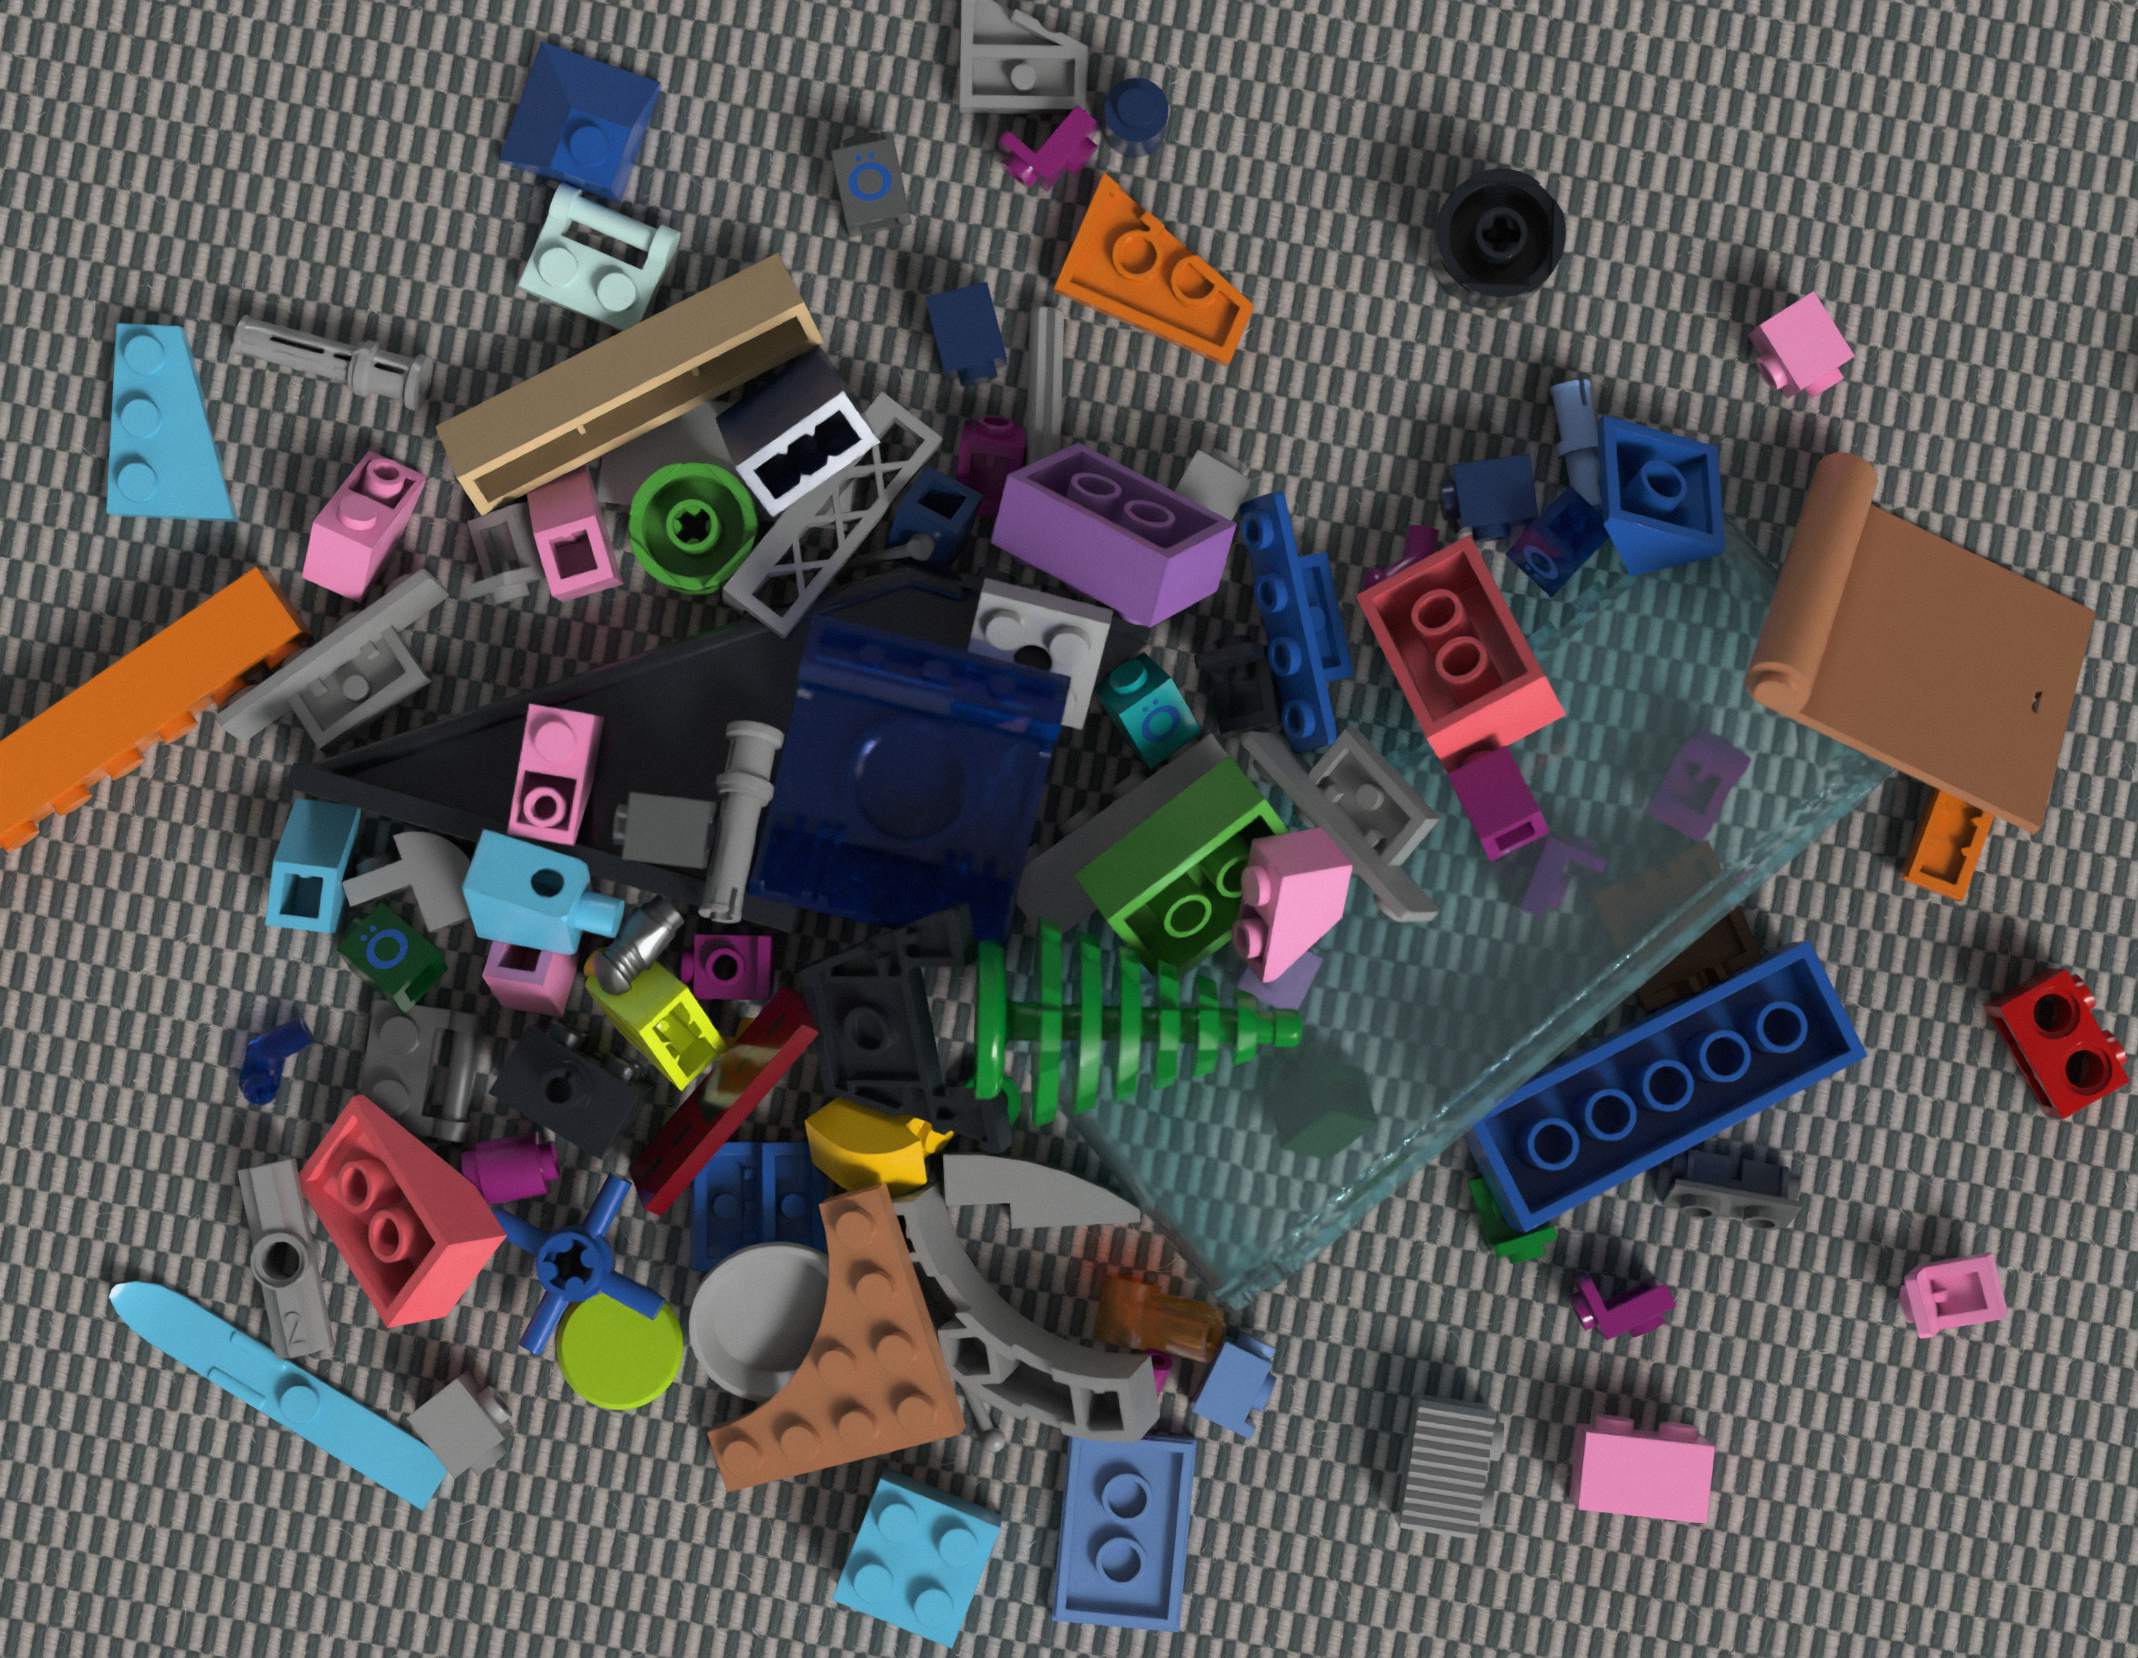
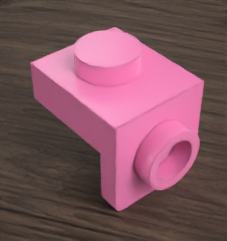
M1993 1252L1919 1264L1905 1276V1285H1902L1900 1288V1301L1904 1316L1908 1323L1915 1322L1920 1339L1934 1337L1942 1329L2002 1320L2008 1315Z

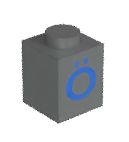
M879 133L859 134L843 140L844 148L831 150L850 238L912 225L894 137L881 140Z

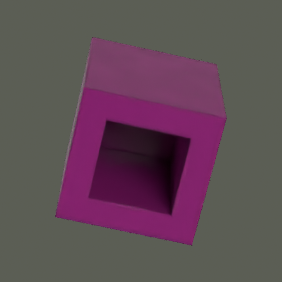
M1507 745L1495 751L1491 749L1477 751L1466 757L1459 764L1457 770L1447 774L1490 862L1549 833L1542 813Z

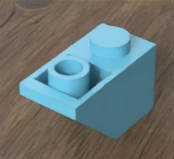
M295 799L273 860L265 925L324 933L345 932L349 901L341 882L352 879L361 809L345 804Z

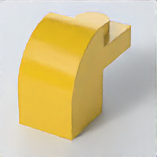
M837 1097L805 1120L811 1160L817 1168L850 1192L886 1182L890 1196L910 1192L927 1183L924 1158L931 1153L942 1150L953 1137L958 1135V1133L950 1131L944 1136L933 1132L932 1125L929 1122L904 1113L899 1114L897 1117H892Z

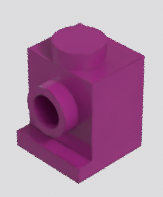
M695 934L694 947H683L681 981L684 985H694L693 996L695 999L769 1001L775 996L776 935ZM722 955L732 956L738 965L736 975L729 980L720 978L715 972V962Z

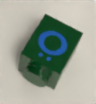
M382 902L370 914L367 912L363 913L350 923L343 934V943L337 948L348 968L403 1015H406L448 970L438 949Z

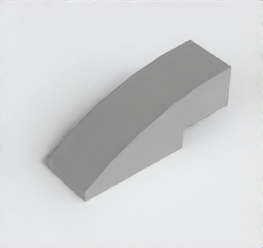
M945 1150L943 1153L945 1205L1010 1203L1011 1229L1140 1222L1138 1203L1106 1184L1069 1168L1026 1156L991 1153L989 1151Z

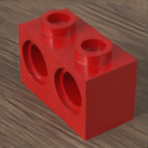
M2048 968L1983 1005L2045 1116L2064 1120L2130 1082L2122 1068V1065L2127 1063L2126 1054L2117 1038L2109 1030L2101 1031L2090 1009L2096 1006L2094 997L2079 975L2073 974L2070 976L2067 969ZM2049 995L2057 1004L2058 1015L2054 1024L2043 1030L2034 1019V1007L2041 997ZM2080 1050L2088 1059L2089 1072L2084 1081L2073 1085L2066 1076L2065 1066L2068 1058Z

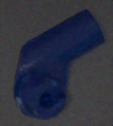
M301 1016L252 1039L248 1043L239 1073V1088L249 1103L263 1106L273 1101L278 1094L286 1058L315 1043L309 1026Z

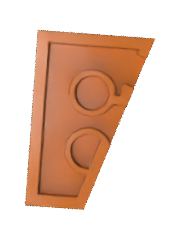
M1105 172L1054 286V293L1225 367L1230 365L1255 306L1200 256L1194 255L1165 229V225L1148 210L1145 211L1123 192L1121 186Z

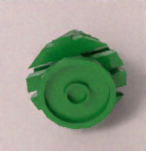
M1039 916L1037 921L1032 1002L1013 1001L1006 995V958L1004 948L994 941H979L977 951L979 958L976 964L974 1011V1099L989 1100L995 1098L1000 1093L1003 1083L1005 1046L1013 1041H1031L1032 1123L1034 1127L1054 1122L1061 1040L1070 1041L1071 1104L1073 1114L1077 1115L1093 1110L1096 1105L1101 1041L1110 1042L1112 1100L1116 1103L1132 1098L1135 1095L1137 1072L1139 1071L1140 1042L1151 1043L1150 1074L1152 1089L1155 1091L1174 1085L1177 1076V1051L1179 1050V1043L1190 1044L1192 1077L1197 1078L1214 1072L1218 1044L1230 1045L1232 1065L1235 1066L1254 1059L1256 1044H1272V1047L1293 1048L1298 1045L1302 1038L1303 1023L1297 1009L1273 1008V1011H1257L1255 995L1234 987L1231 1008H1219L1216 981L1195 973L1192 986L1191 1007H1179L1180 981L1177 966L1156 959L1153 969V1000H1151L1150 1006H1141L1138 952L1118 944L1115 950V964H1113L1111 1005H1102L1101 949L1099 938L1078 930L1076 935V948L1074 949L1071 1004H1062L1060 924Z

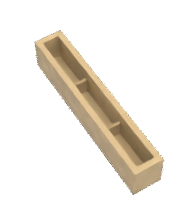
M776 253L435 427L456 478L481 516L824 342L779 253Z

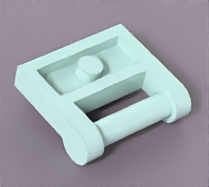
M562 182L554 194L549 208V215L518 286L525 292L622 332L647 319L678 247L681 232L663 224L656 229L581 197V189ZM572 220L648 252L643 269L641 270L567 238L566 234Z

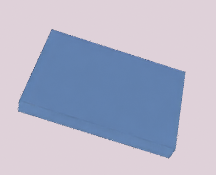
M1146 1433L1139 1442H1105L1069 1436L1052 1621L1179 1633L1197 1446L1196 1437Z

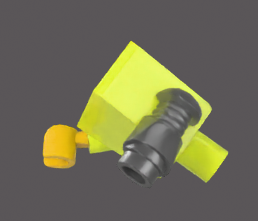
M657 894L651 901L645 902L641 907L636 905L620 927L619 937L614 940L613 944L609 947L600 948L590 955L584 965V974L587 977L585 988L612 1025L682 1091L712 1062L719 1061L755 1018L747 1017L740 1019L735 1037L725 1036L722 1029H715L689 989L656 961L660 953L674 938L675 931L684 923L683 918L665 898Z

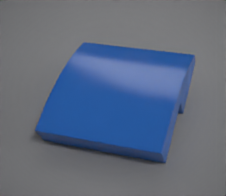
M808 1140L726 1141L690 1183L691 1270L695 1272L710 1271L730 1254L752 1245L767 1242L797 1243L826 1254V1232L819 1204L825 1200V1173L812 1163Z

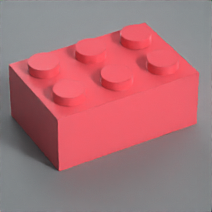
M1470 535L1356 595L1428 742L1448 774L1457 770L1459 764L1469 755L1484 749L1495 751L1505 745L1508 746L1566 715Z

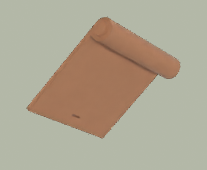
M1833 453L1824 456L1816 465L1744 680L1746 690L1754 700L1763 706L2035 835L2042 826L2096 611L1871 505L1878 483L1877 474L1872 465L1862 457L1851 453Z

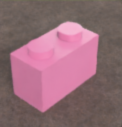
M1596 1415L1595 1425L1577 1423L1569 1499L1578 1510L1707 1524L1715 1446L1706 1438L1697 1436L1698 1427L1693 1425L1659 1422V1431L1656 1432L1634 1429V1420L1630 1418Z

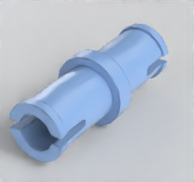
M1588 379L1560 383L1549 389L1550 395L1553 397L1561 442L1556 444L1558 459H1565L1574 504L1573 512L1576 514L1602 510L1598 430L1590 392L1591 384Z

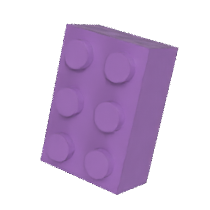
M1076 443L1008 474L991 544L1012 554L1014 560L1020 565L1032 569H1040L1065 582V586L1071 592L1084 597H1093L1116 609L1124 620L1150 628L1218 590L1237 523L1080 443Z

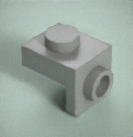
M528 502L513 504L467 521L485 579L463 587L466 600L490 595L494 606L529 596L527 584L545 578L546 575L533 535Z

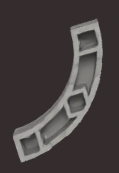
M940 1181L927 1182L910 1192L890 1196L948 1373L954 1380L980 1399L1022 1421L1029 1417L1041 1423L1061 1428L1062 1434L1071 1437L1105 1442H1139L1160 1418L1151 1355H1126L1084 1347L1048 1332L1013 1309L993 1290L966 1254L947 1212Z

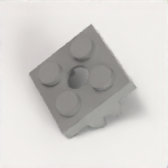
M985 578L957 698L1082 730L1113 610ZM1025 645L1042 647L1049 653L1052 665L1046 672L1041 674L1026 673L1016 665L1014 660L1015 652Z

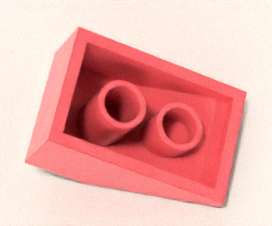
M364 1095L352 1097L299 1173L305 1197L387 1328L446 1317L507 1236L474 1184Z

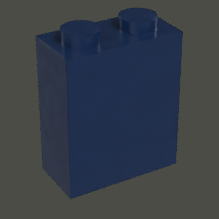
M817 345L715 418L735 469L772 518L879 443L856 395L820 345Z

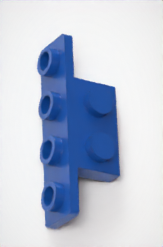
M1282 491L1271 492L1241 503L1239 507L1241 518L1240 531L1249 554L1255 582L1254 596L1258 607L1261 609L1269 646L1268 659L1275 673L1283 709V727L1288 734L1291 750L1294 753H1300L1329 746L1336 741L1338 734L1326 683L1353 677L1354 673L1327 552L1298 557L1285 494Z

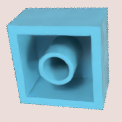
M884 1467L837 1582L832 1600L952 1649L1001 1529L1002 1514Z

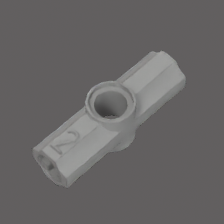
M296 1158L238 1170L254 1248L251 1254V1270L262 1286L277 1360L307 1355L332 1348L335 1344L319 1272L321 1248L317 1239L311 1234ZM278 1242L289 1243L297 1250L300 1264L295 1274L288 1275L281 1272L275 1266L273 1251Z

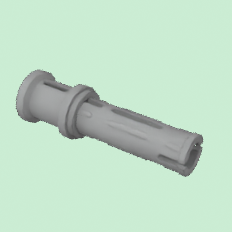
M244 315L241 318L234 337V352H236V355L249 356L298 371H305L347 383L348 389L357 396L366 398L370 393L403 401L405 408L416 412L424 404L431 384L433 373L432 357L420 353L416 358L392 353L382 350L381 344L372 340L361 341L357 346L313 335L309 332L254 319L249 315Z
M734 721L727 725L726 738L730 741L725 772L717 776L715 784L717 796L722 799L705 890L699 906V914L707 918L713 912L711 920L723 923H736L741 920L745 885L753 853L761 807L768 805V802L773 798L774 786L769 782L775 751L783 747L784 734L780 730L753 721Z

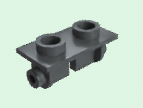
M1687 1149L1684 1154L1679 1153L1671 1157L1668 1176L1676 1180L1662 1198L1661 1205L1680 1208L1679 1211L1684 1216L1694 1219H1713L1718 1215L1742 1219L1745 1226L1755 1230L1772 1231L1781 1227H1787L1803 1208V1201L1796 1200L1800 1189V1175L1789 1173L1788 1166L1743 1159L1740 1163L1739 1181L1729 1179L1730 1156Z

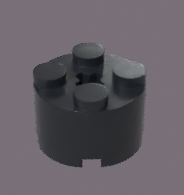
M1505 168L1490 169L1479 172L1467 179L1449 195L1434 221L1429 241L1431 264L1445 293L1475 308L1501 310L1523 303L1534 296L1543 286L1562 257L1566 242V224L1562 209L1557 201L1553 200L1550 194L1539 185L1540 182L1521 171ZM1491 228L1499 229L1501 240L1510 241L1502 252L1494 251L1492 243L1483 240Z

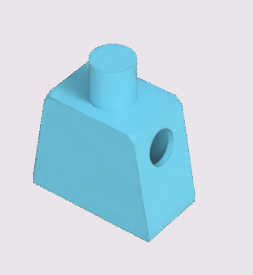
M483 829L462 886L477 937L570 955L577 951L583 931L614 938L618 933L624 913V900L593 892L588 867L583 861Z

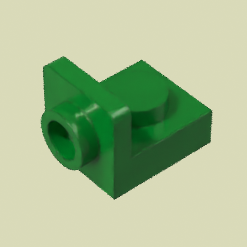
M1483 1175L1467 1180L1489 1251L1496 1258L1507 1255L1510 1264L1524 1262L1545 1254L1546 1250L1543 1243L1558 1238L1554 1225L1549 1223V1221L1527 1232L1509 1229Z

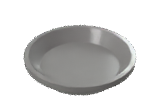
M767 1242L752 1245L730 1254L707 1273L698 1286L691 1303L689 1335L693 1352L701 1367L711 1379L725 1390L739 1397L762 1403L774 1397L788 1383L811 1349L820 1327L827 1297L829 1256L817 1249L797 1243Z

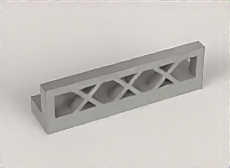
M883 391L864 412L879 443L792 503L723 587V602L742 617L749 612L782 639L787 637L942 443L943 438ZM897 425L922 443L908 461L881 464L879 447ZM872 457L873 465H866ZM898 473L884 490L883 475ZM874 476L877 500L869 510L841 513L840 496L854 478ZM833 506V514L825 515ZM859 522L845 539L843 524ZM835 525L838 549L828 560L802 562L800 546L813 529L819 526ZM793 555L794 563L786 564ZM818 572L805 589L803 573ZM795 574L798 599L781 618L759 601L758 598L776 576Z

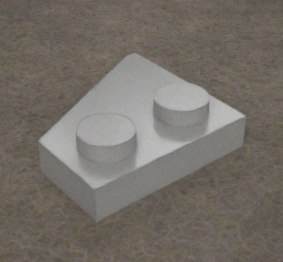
M961 0L960 113L1069 115L1077 105L1087 113V45L1062 32L1054 33L1043 27L1039 20L1018 9L1014 12L993 0Z

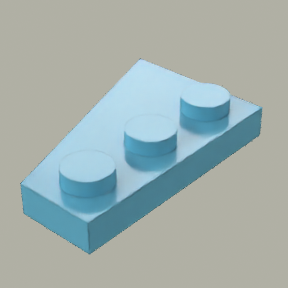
M116 323L106 513L112 516L239 522L234 501L230 499L222 471L224 465L219 447L214 442L204 406L206 400L187 331L180 326Z

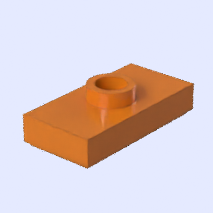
M1932 786L1898 880L1955 901H1963L1994 815Z

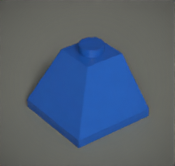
M541 41L499 161L558 183L565 182L584 192L620 204L662 85L660 82Z

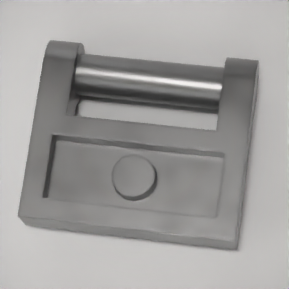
M374 999L360 1095L366 1096L411 1134L449 1141L470 1142L472 1122L466 1121L479 1035H486L489 1015L415 1004L406 1015H403L386 999ZM443 1028L453 1030L454 1036L441 1116L426 1114L438 1029Z

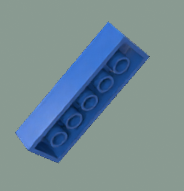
M1810 940L1790 942L1763 955L1762 959L1735 971L1728 979L1709 984L1698 993L1679 998L1452 1115L1509 1229L1527 1232L1866 1058L1868 1055Z

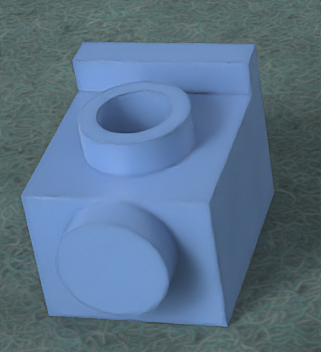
M1243 1331L1238 1340L1223 1334L1190 1401L1192 1412L1247 1439H1251L1256 1427L1253 1419L1248 1417L1251 1408L1261 1412L1274 1388L1277 1377L1268 1372L1272 1366L1271 1358L1276 1348Z

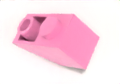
M369 450L313 521L302 577L361 603L387 568L423 490L427 476Z
M587 463L527 493L533 535L553 597L561 602H566L623 584Z
M529 704L507 834L568 845L575 844L594 781L604 717Z
M1322 827L1252 839L1248 865L1243 870L1241 877L1243 893L1238 920L1234 922L1232 927V942L1237 955L1248 963L1262 983L1276 980L1342 918L1353 864Z

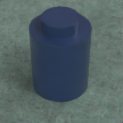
M1130 78L1119 82L1109 92L1104 105L1103 129L1108 144L1117 153L1130 158L1147 156L1161 145L1166 134L1168 120V102L1165 94L1155 83L1147 79Z

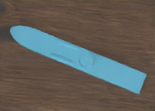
M140 1280L116 1284L111 1290L109 1298L117 1314L134 1332L150 1344L423 1511L448 1472L424 1441L288 1358L277 1360L274 1349L186 1295L162 1284Z

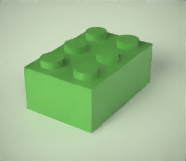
M1229 755L1074 876L1130 949L1138 952L1139 961L1152 976L1156 959L1176 965L1180 979L1232 939V927L1234 922L1238 920L1243 893L1241 877L1243 870L1248 865L1252 839L1290 832L1267 800Z

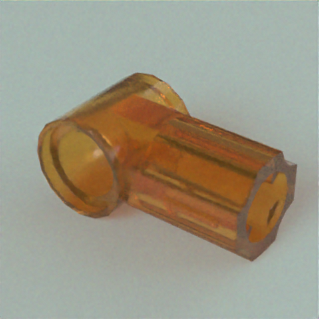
M1106 1273L1092 1332L1094 1338L1123 1347L1146 1350L1150 1347L1202 1363L1212 1362L1216 1351L1222 1345L1226 1324L1223 1317V1308L1162 1292L1161 1285L1148 1280L1123 1274Z

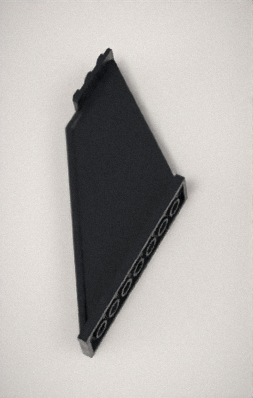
M906 563L823 591L785 639H782L751 615L308 765L293 762L286 788L479 843L483 829L579 859L587 864L589 875L700 906L705 890L708 868L622 859L624 845L614 844L613 841L617 807L619 804L629 805L630 792L721 803L722 799L717 796L715 784L717 776L725 772L730 741L726 738L727 725L734 721L763 723L780 730L784 734L783 747L775 751L769 782L774 786L773 798L768 802V805L761 807L753 853L745 885L741 918L787 932H800L807 909L805 907L806 904L1037 729L1046 720L957 698L985 578L1017 586V577L980 566L977 577L963 573L960 578L912 563ZM1044 584L1041 586L1040 592L1079 601V595L1071 591ZM795 601L772 608L771 610L782 618ZM1106 604L1103 605V608L1113 610L1095 683L1141 648H1145L1151 627L1136 625L1124 620L1116 609ZM1036 645L1022 646L1014 654L1016 665L1022 671L1029 674L1044 673L1052 665L1049 653ZM529 704L604 717L594 781L574 845L507 834Z

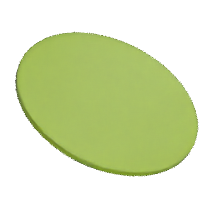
M600 1293L589 1300L574 1302L570 1306L558 1330L556 1351L562 1374L578 1395L599 1407L626 1410L643 1406L655 1400L670 1386L682 1362L684 1341L678 1318L666 1301L657 1317L652 1321L611 1297Z

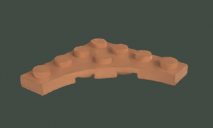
M886 1182L829 1197L819 1204L829 1254V1281L820 1327L811 1349L801 1366L774 1397L738 1418L715 1425L707 1432L727 1493L956 1436L966 1428Z

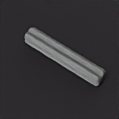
M1056 307L1032 308L1030 312L1025 467L1060 451L1064 312Z

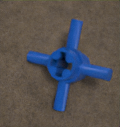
M609 1172L581 1225L562 1226L549 1234L499 1206L492 1212L507 1234L505 1240L536 1256L537 1277L546 1290L518 1343L521 1347L541 1355L568 1303L586 1301L600 1293L611 1297L652 1321L659 1314L666 1298L615 1271V1252L605 1237L610 1224L632 1185L627 1179ZM574 1240L575 1245L582 1246L585 1249L580 1257L582 1264L585 1267H591L585 1280L579 1276L563 1275L561 1271L560 1261L565 1260L567 1252L573 1247Z

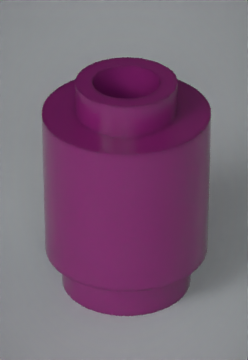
M539 1131L478 1142L476 1150L463 1152L461 1157L463 1176L476 1186L489 1206L549 1194L551 1192V1180L558 1179L561 1175L556 1146L553 1141L543 1142Z

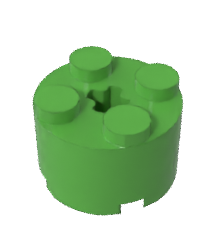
M685 462L667 465L654 472L643 482L631 503L629 537L635 557L642 567L660 583L671 590L685 595L706 597L723 592V587L764 538L761 514L750 493L734 475L714 464ZM691 516L699 522L707 516L710 517L705 525L709 535L702 542L695 538L688 540L686 543L683 542L689 534L683 524Z

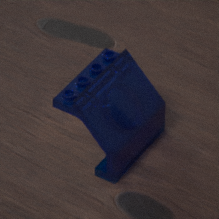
M814 614L797 678L800 681L767 822L750 879L748 895L890 929L904 925L959 901H968L977 950L979 941H994L1002 945L1005 951L1024 863L1054 743L1057 742L1072 677Z

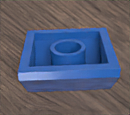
M1602 415L1597 422L1603 525L1630 576L1720 556L1726 549L1717 446Z

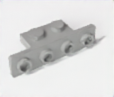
M426 569L397 578L386 588L383 597L365 610H357L342 617L334 625L332 633L313 647L302 648L290 654L282 662L280 670L264 682L238 691L229 700L228 707L216 715V720L222 729L244 742L293 709L318 749L329 755L431 682L399 632L449 596L448 592Z
M1345 729L1314 768H1312L1299 753H1294L1291 750L1290 743L1281 734L1249 731L1241 743L1255 758L1252 762L1255 770L1264 779L1282 788L1294 802L1292 809L1303 823L1313 829L1323 828L1353 864L1351 873L1360 876L1375 892L1373 899L1376 905L1387 916L1396 921H1432L1440 909L1401 865L1440 818L1358 729Z

